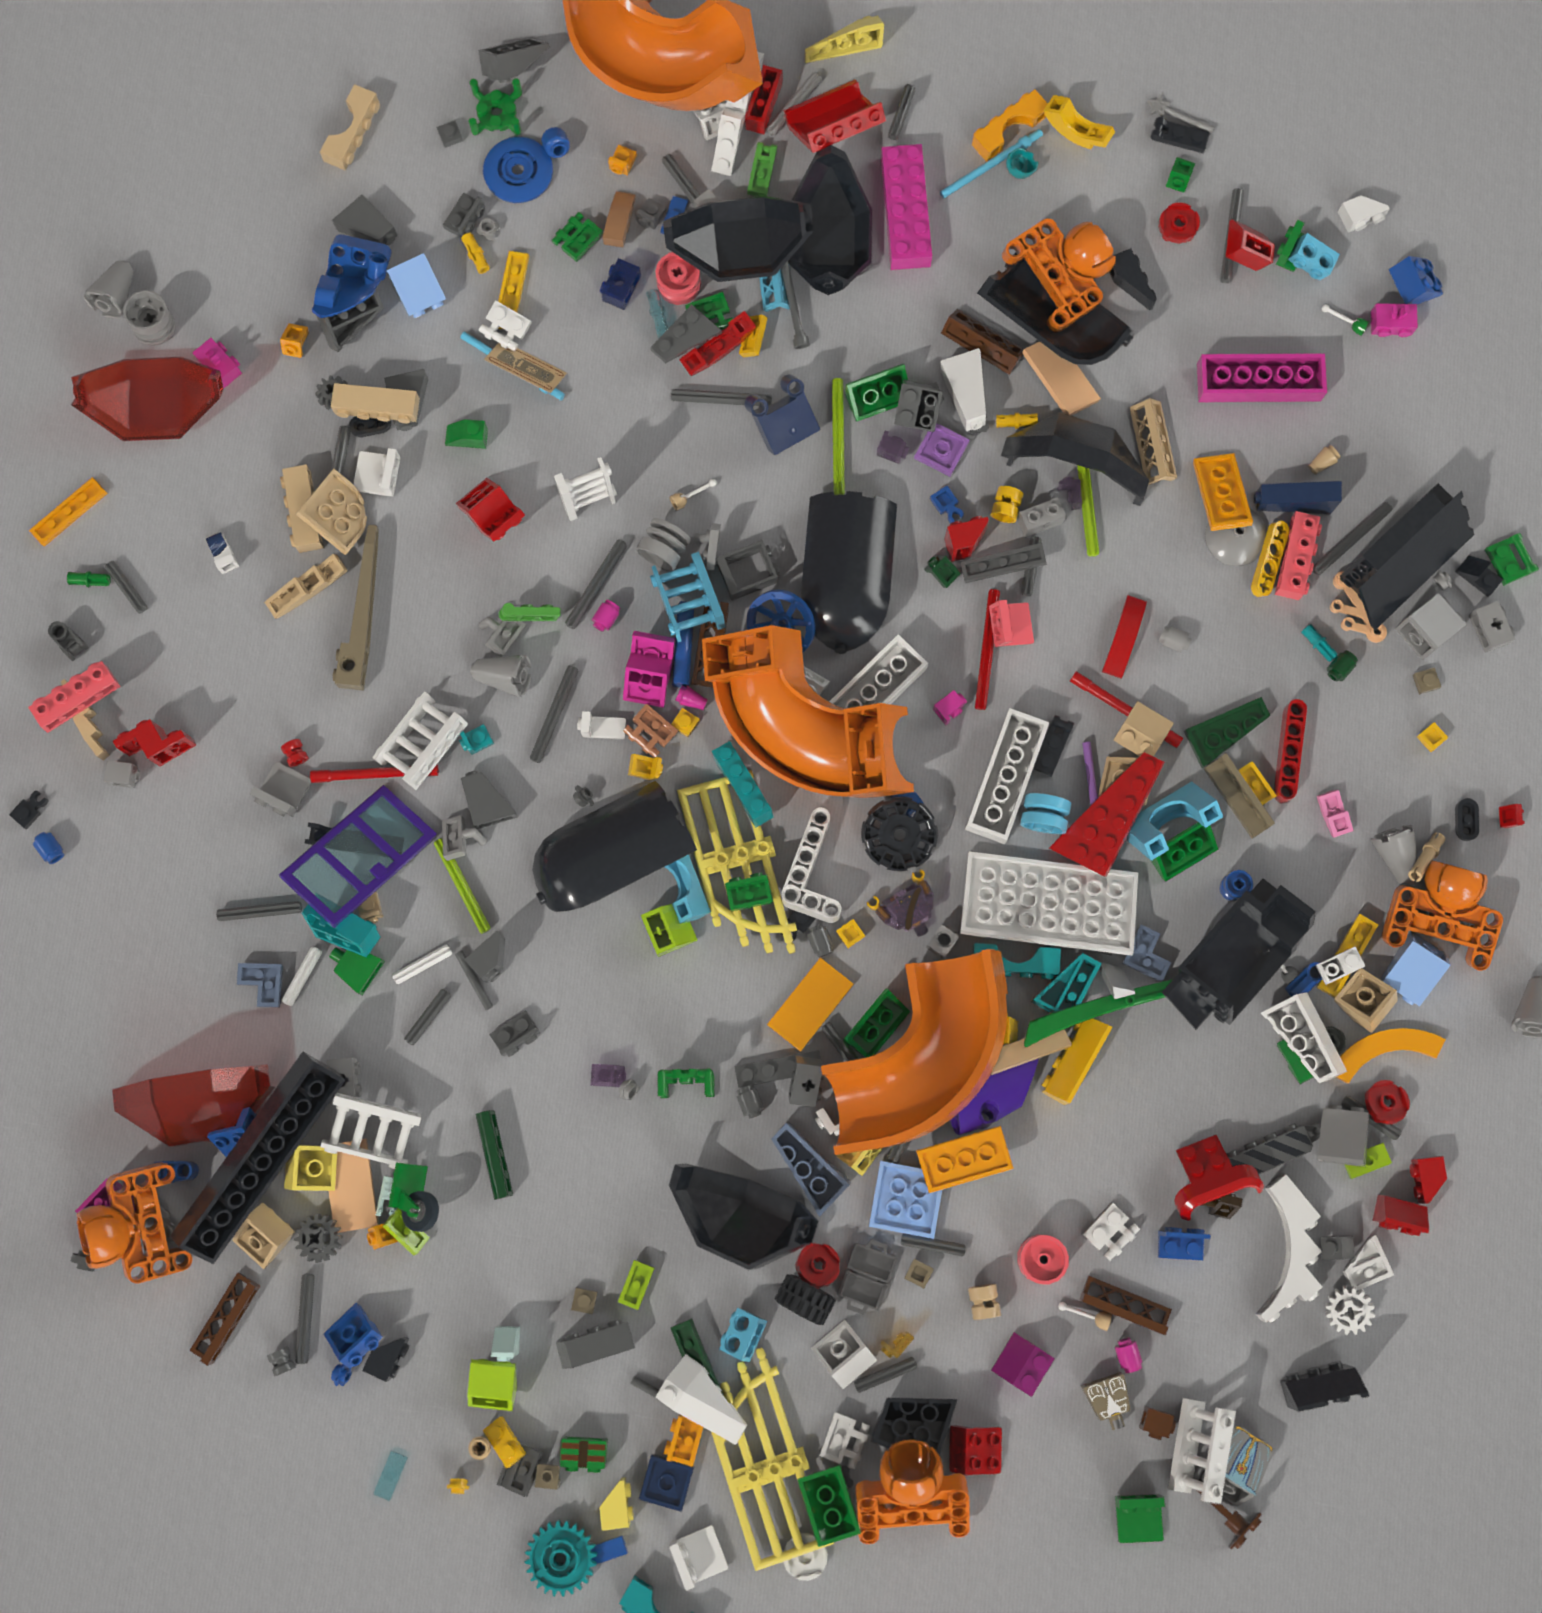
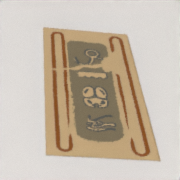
M498 343L484 358L485 361L549 393L556 388L567 374L519 348L515 351L509 348L505 349L501 346V343Z

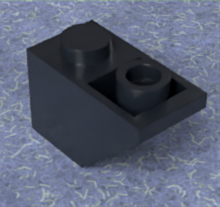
M403 1337L371 1350L362 1371L385 1382L391 1378L394 1379L400 1369V1366L397 1365L400 1358H404L408 1352L410 1345L407 1342L409 1338Z

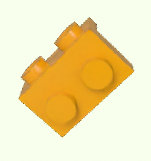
M679 1414L678 1419L673 1418L670 1432H674L672 1441L667 1440L664 1454L668 1455L666 1461H675L693 1467L703 1427Z

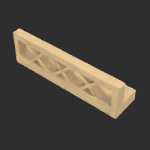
M1150 398L1129 407L1143 472L1149 479L1148 485L1163 479L1167 481L1177 479L1161 402ZM1145 407L1146 414L1143 420H1140L1137 410ZM1145 426L1149 427L1150 430L1147 439L1142 437V431ZM1149 445L1154 449L1151 459L1146 455ZM1153 465H1156L1159 475L1151 478L1150 470Z

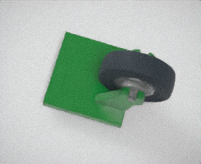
M396 1162L388 1207L402 1210L403 1222L410 1230L417 1232L427 1231L434 1226L439 1215L437 1199L431 1193L424 1191L428 1166Z

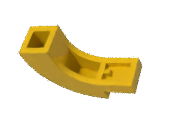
M1053 95L1043 110L1051 125L1061 135L1087 149H1092L1093 146L1105 148L1115 133L1113 126L1094 123L1081 116L1068 97Z

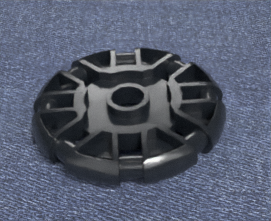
M895 796L891 797L892 799L878 802L867 813L868 817L862 824L861 840L862 843H865V852L877 865L881 864L891 871H908V868L914 866L917 868L932 855L931 851L933 847H936L938 841V827L934 824L933 814L921 802L917 803L910 797ZM895 807L896 813L888 815L887 809ZM908 808L915 811L913 817L906 814ZM875 820L882 822L879 828L873 825ZM925 823L927 828L921 831L919 824ZM897 829H902L906 833V836L901 840L893 836ZM879 838L880 845L874 846L873 840ZM920 841L926 843L924 848L918 847ZM886 852L893 855L891 860L884 857ZM911 853L912 859L905 861L903 855Z

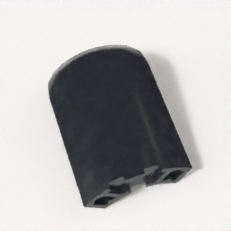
M1025 258L1015 264L1006 263L1005 267L1007 269L1004 272L997 271L994 275L989 276L977 292L978 295L1059 357L1073 364L1093 365L1109 359L1121 346L1127 347L1134 338L1132 336L1134 330L1100 303L1095 309L1062 331H1051L1047 321L1058 307ZM1048 272L1050 278L1056 279V275L1053 272ZM1088 295V299L1091 302H1095V299ZM1071 306L1073 312L1079 313V309L1076 306ZM1055 317V321L1058 324H1063L1060 317Z
M846 491V495H834L833 492H826L811 496L809 500L801 599L808 605L814 616V636L838 654H844L867 643L880 629L887 615L890 602L897 504L877 495L874 498L864 497L862 492Z
M653 781L557 829L546 837L535 853L532 868L535 884L539 891L536 893L540 904L545 903L550 910L555 912L582 908L696 851L697 848L686 825L682 826L680 820L676 818L679 813L672 801L667 800L663 788L656 781Z

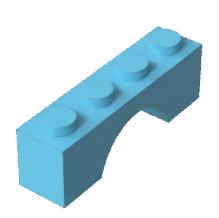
M689 854L665 866L673 874L678 885V897L672 905L679 923L698 920L711 913Z

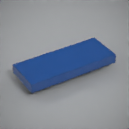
M673 196L664 220L684 213L688 200ZM662 225V228H661V231H660V233H662V234H664L663 225Z
M623 1535L596 1544L591 1549V1551L597 1552V1556L592 1558L597 1564L628 1554Z

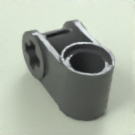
M55 621L49 625V636L70 660L74 661L76 655L83 649L87 650L89 648L64 623ZM64 628L63 635L57 637V632Z

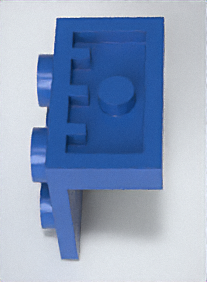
M250 1107L242 1110L236 1126L209 1132L207 1137L227 1157L254 1120L256 1114Z
M1165 1227V1231H1158V1258L1203 1261L1204 1239H1211V1234H1205V1229L1187 1228L1186 1233L1182 1232V1228Z

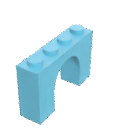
M1191 781L1141 811L1126 839L1152 861L1169 850L1162 832L1159 831L1160 827L1168 821L1180 817H1190L1206 828L1223 818V814L1217 800Z

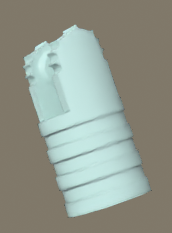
M383 1177L376 1216H381L383 1213L384 1199L390 1200L393 1177ZM391 1207L389 1215L391 1216L397 1208Z

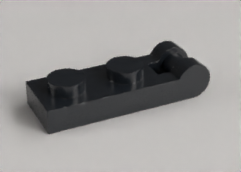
M1163 117L1155 119V129L1152 130L1150 136L1152 140L1204 154L1210 132L1173 123ZM1162 130L1168 131V134L1163 133Z
M1058 715L1053 717L1033 767L1034 770L1050 777L1054 773L1074 725V722L1069 720L1066 722L1060 719L1061 717ZM1056 727L1064 729L1063 734L1055 732Z

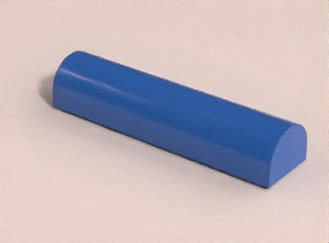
M694 609L678 613L676 622L679 623L694 618ZM693 627L680 631L682 642H677L675 637L673 687L689 686Z

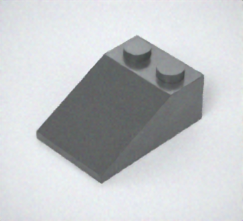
M527 38L478 50L482 75L490 77L491 80H499L500 83L510 82L511 78L519 76L550 47L549 43L534 38Z

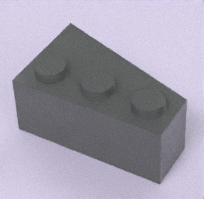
M376 289L368 299L359 305L330 317L319 318L317 316V319L329 347L339 352L343 348L342 346L350 338L355 337L356 333L364 325H367L384 307Z
M618 1319L608 1322V1327L600 1329V1326L586 1329V1334L579 1335L578 1332L565 1336L566 1340L556 1342L562 1369L575 1368L634 1349L635 1346L628 1322L621 1323V1320Z

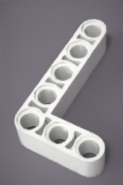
M819 807L812 812L782 890V903L789 909L828 923H834L841 916V904L835 899L805 889L830 824L829 811ZM818 816L825 817L826 821L824 823H818L816 822L815 818ZM816 835L819 840L817 842H810L808 837ZM803 854H808L812 859L805 862L800 857ZM800 873L804 876V879L796 881L793 876ZM788 893H794L797 898L790 901L785 896ZM808 900H814L817 906L809 908L805 903ZM829 907H834L837 910V913L835 915H829L827 914L826 909Z

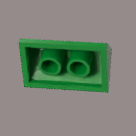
M904 363L846 384L845 396L856 422L898 407L903 380H908Z
M1197 822L1167 840L1166 843L1169 850L1151 862L1161 878L1166 882L1219 849L1211 825L1205 828Z
M885 988L844 1040L863 1057L874 1056L910 1011L889 989Z
M840 1465L797 1479L818 1547L862 1533Z

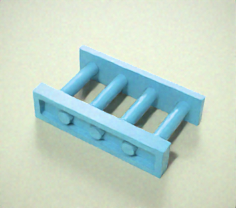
M699 552L691 554L693 562L689 563L690 566L661 575L658 574L656 566H651L653 575L650 576L653 588L657 587L670 620V623H668L671 636L675 635L677 642H682L681 630L711 621V623L715 622L718 630L726 628L724 615ZM697 574L698 578L695 579V582L665 591L662 585L664 582L679 577ZM697 589L704 592L701 598L672 607L668 601L669 598ZM703 605L710 608L707 614L679 623L676 622L674 617L675 614Z

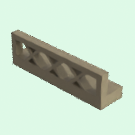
M1227 753L1204 768L1252 839L1275 824Z

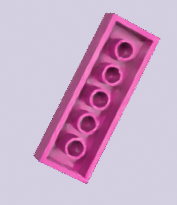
M922 144L882 147L881 168L890 269L929 268L932 262V247Z
M1325 353L1201 354L1197 362L1198 402H1321L1327 393Z

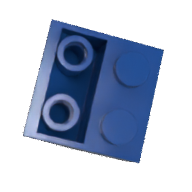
M1408 256L1389 269L1405 304L1418 305L1443 295L1441 290L1442 283L1435 277L1432 271L1434 267L1430 260Z

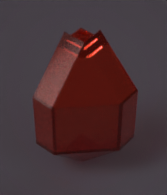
M184 357L123 359L71 377L75 396L71 406L122 441L181 439L220 399L224 388L220 370Z
M268 1064L208 1069L153 1078L112 1089L114 1111L167 1146L179 1147L209 1142L210 1139L207 1137L209 1132L236 1126L242 1110L250 1107L255 1113L275 1087L270 1086Z

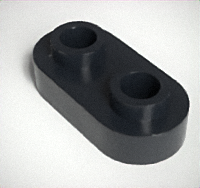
M355 416L351 419L349 428L354 436L362 438L387 432L391 427V420L384 422L383 426H378V423L381 421L377 418L364 420ZM364 426V429L358 430V427Z
M1470 798L1459 801L1455 806V831L1457 837L1462 841H1471L1479 834V806L1476 801ZM1463 807L1468 809V814L1463 812ZM1463 828H1467L1469 834H1465Z

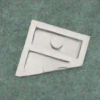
M1376 1235L1369 1237L1357 1252L1355 1258L1343 1270L1350 1289L1353 1285L1356 1291L1394 1275Z

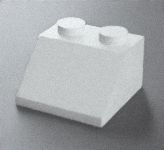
M843 1320L811 1348L842 1389L877 1361L846 1320Z

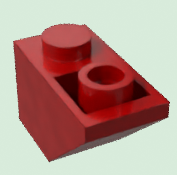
M1444 1156L1411 1160L1410 1174L1415 1180L1413 1193L1415 1199L1418 1200V1204L1430 1203L1447 1180Z

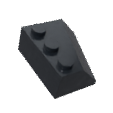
M1341 1361L1329 1363L1328 1368L1321 1370L1320 1367L1307 1369V1373L1299 1375L1298 1372L1285 1375L1286 1379L1280 1380L1287 1407L1297 1412L1327 1406L1330 1400H1333V1403L1348 1402L1351 1399L1350 1396L1359 1395L1361 1398L1370 1397L1356 1367L1342 1364Z
M886 1398L870 1442L889 1449L893 1444L900 1441L917 1440L926 1443L929 1448L933 1447L940 1456L958 1399Z

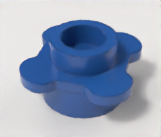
M337 1364L331 1374V1380L334 1381L335 1386L339 1384L344 1386L349 1381L352 1367L349 1369L344 1364Z

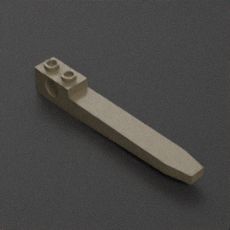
M368 525L350 640L349 643H341L340 649L336 651V661H338L337 669L333 671V681H335L338 688L364 691L370 652L379 529L376 525ZM348 663H355L352 670H346Z

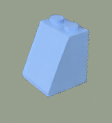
M424 253L387 270V274L408 316L413 315L414 318L425 314L424 309L432 307L434 310L444 305L442 301L446 300Z
M1410 931L1405 943L1399 948L1382 975V981L1403 995L1402 999L1411 1005L1415 1003L1420 1006L1451 964L1446 953Z

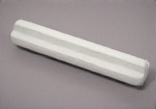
M445 944L393 973L392 977L396 984H400L451 956L452 951Z
M314 946L310 948L282 998L283 1003L293 1006L322 954L320 949Z

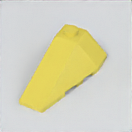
M866 16L806 48L805 63L882 48L883 21L879 16Z

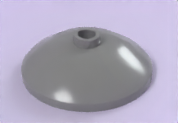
M1250 510L1253 519L1252 526L1211 531L1208 522L1205 529V542L1209 552L1215 559L1229 566H1245L1260 557L1267 529L1263 520L1254 511ZM1236 529L1242 530V534H1238Z

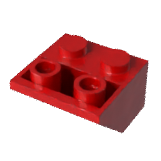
M1231 219L1229 221L1225 257L1254 271H1258L1273 263L1275 244L1263 233Z
M976 516L971 518L970 521L963 523L962 521H955L950 526H947L944 541L951 562L972 556L986 532L989 522L988 517Z
M1378 1195L1372 1220L1379 1222L1378 1227L1389 1230H1399L1401 1228L1400 1233L1411 1236L1429 1233L1428 1209L1426 1206L1386 1195Z

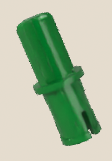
M91 571L86 573L68 572L67 583L68 585H86L87 588L91 586H109L111 577L109 574L91 573Z

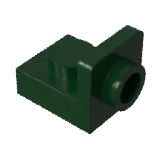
M945 555L931 557L927 562L928 565L924 568L927 573H931L943 588H948L961 574Z

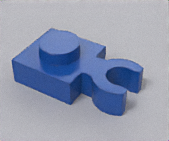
M948 486L930 496L931 502L941 515L945 512L948 514L950 524L955 522L952 515L957 514L961 519L964 517L963 511L955 507L959 501Z

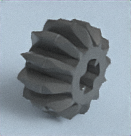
M329 375V380L326 381L322 378L323 384H316V388L319 391L315 392V395L319 398V404L325 405L327 410L331 408V393L333 392L334 383L348 385L347 381H342L339 376L334 379L333 376Z

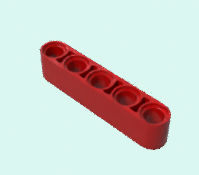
M1300 699L1292 700L1283 711L1273 790L1277 795L1275 800L1279 803H1287L1297 794L1307 715V705ZM1291 706L1298 708L1299 715L1291 711ZM1294 727L1297 735H1292L1288 728ZM1286 747H1291L1294 750V756L1286 752ZM1284 767H1287L1292 771L1291 776H1287L1284 773ZM1281 788H1286L1289 791V797L1282 795Z

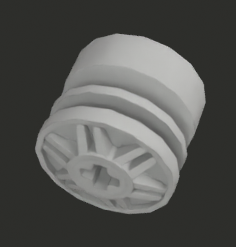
M144 290L131 295L125 302L123 308L124 318L137 339L142 343L152 346L159 345L169 340L174 334L176 327L175 319L161 295L154 291Z
M653 518L650 523L651 527H648L646 530L650 537H642L636 551L651 564L667 571H674L680 561V556L676 552H685V546L689 545L691 539L687 533L676 525L660 518Z

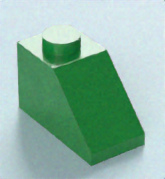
M464 419L447 425L445 446L486 449L488 428L485 421Z

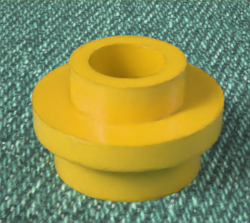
M452 1478L449 1484H447V1489H451V1494H464V1490H469L468 1480Z

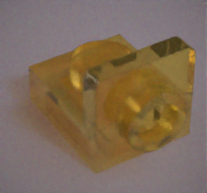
M907 1331L905 1334L900 1332L893 1340L895 1344L893 1348L882 1339L880 1344L883 1347L880 1350L890 1359L892 1356L898 1358L913 1341L914 1337Z

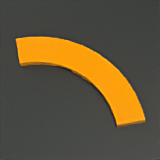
M1398 1028L1376 1032L1358 1040L1340 1055L1347 1072L1336 1078L1349 1084L1356 1072L1365 1063L1378 1055L1391 1051H1413L1435 1059L1446 1039L1417 1029Z

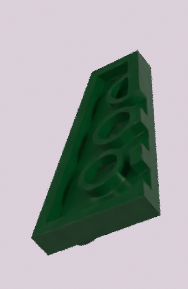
M1262 697L1185 729L1184 733L1203 769L1271 715Z

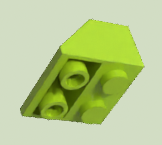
M672 904L658 907L641 915L658 957L698 941L690 921L679 923Z
M471 1359L467 1392L468 1407L513 1411L517 1391L516 1364L508 1361L495 1362L487 1359Z

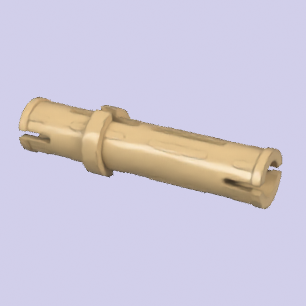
M1437 832L1433 833L1429 842L1424 844L1422 853L1408 873L1411 880L1415 881L1416 879L1417 882L1420 881L1431 861L1439 855L1440 847L1445 842L1443 834L1439 833L1437 836Z

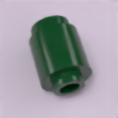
M1347 650L1339 653L1327 667L1328 676L1336 682L1344 681L1356 667L1357 657Z

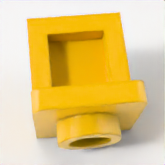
M631 754L628 775L647 780L657 779L663 771L662 758Z

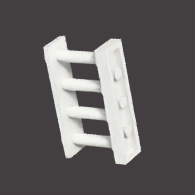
M601 457L597 458L598 469L573 479H564L562 473L554 475L563 506L570 521L577 519L576 511H579L578 508L605 497H609L611 504L616 503L614 496L617 495V492L609 478L612 472L608 462L603 463Z
M425 691L416 699L412 708L372 757L383 767L389 762L405 774L402 779L415 790L419 788L468 725L456 712H453L448 717L432 706L435 700ZM427 712L444 723L438 733H434L420 723ZM413 729L431 740L425 750L420 749L406 739ZM400 746H403L418 757L411 767L394 756Z
M341 1093L335 1094L333 1105H337L338 1111L330 1139L322 1140L321 1147L325 1148L324 1151L332 1154L342 1152L387 1163L393 1169H395L396 1162L408 1164V1160L403 1159V1154L410 1129L414 1125L419 1126L421 1120L420 1113ZM353 1109L358 1111L359 1119L351 1146L338 1143L346 1112ZM371 1114L380 1116L379 1119L381 1120L372 1151L359 1148L367 1119L371 1117ZM392 1120L400 1121L402 1125L394 1156L381 1153L388 1126Z
M1183 1398L1168 1489L1191 1493L1193 1488L1202 1492L1201 1501L1221 1504L1236 1411L1216 1407L1215 1413L1205 1410L1206 1402ZM1203 1419L1213 1422L1211 1436L1201 1433ZM1199 1442L1209 1445L1207 1459L1197 1456ZM1195 1465L1206 1468L1204 1482L1193 1479Z

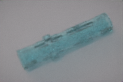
M653 289L647 292L646 295L650 305L649 313L653 317L659 339L668 330V325L664 314L666 312L665 307L662 306L659 290Z

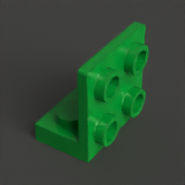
M1162 1495L1115 1496L1119 1543L1161 1542L1164 1540L1161 1507H1165V1499Z

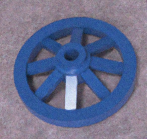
M770 590L756 598L749 607L746 619L747 630L770 625L795 630L797 629L794 626H806L805 638L801 635L802 653L811 645L815 635L814 616L808 605L796 594L785 590ZM772 599L777 613L761 604ZM780 599L791 603L787 612L784 611ZM796 608L804 619L793 618L792 615ZM757 611L772 620L756 623Z

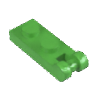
M762 142L757 143L747 189L748 195H768L778 145L772 144L767 146Z
M506 603L498 612L499 618L503 621H556L561 616L560 607H553L550 604L542 605L541 607H533L531 604L514 607L513 604Z

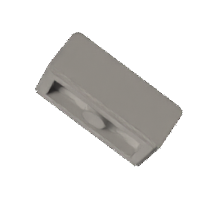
M1106 963L1101 964V976L1114 999L1135 994V990L1122 967Z

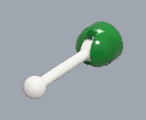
M1327 304L1322 306L1323 312H1329L1352 324L1353 331L1360 336L1363 335L1370 321L1364 318L1352 320L1332 310Z

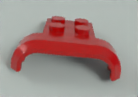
M1217 1134L1176 1150L1177 1156L1190 1181V1184L1183 1187L1174 1199L1175 1206L1183 1220L1190 1221L1191 1212L1196 1207L1247 1187L1255 1188L1258 1193H1261L1264 1188V1184L1256 1168L1253 1166L1237 1165L1232 1167Z

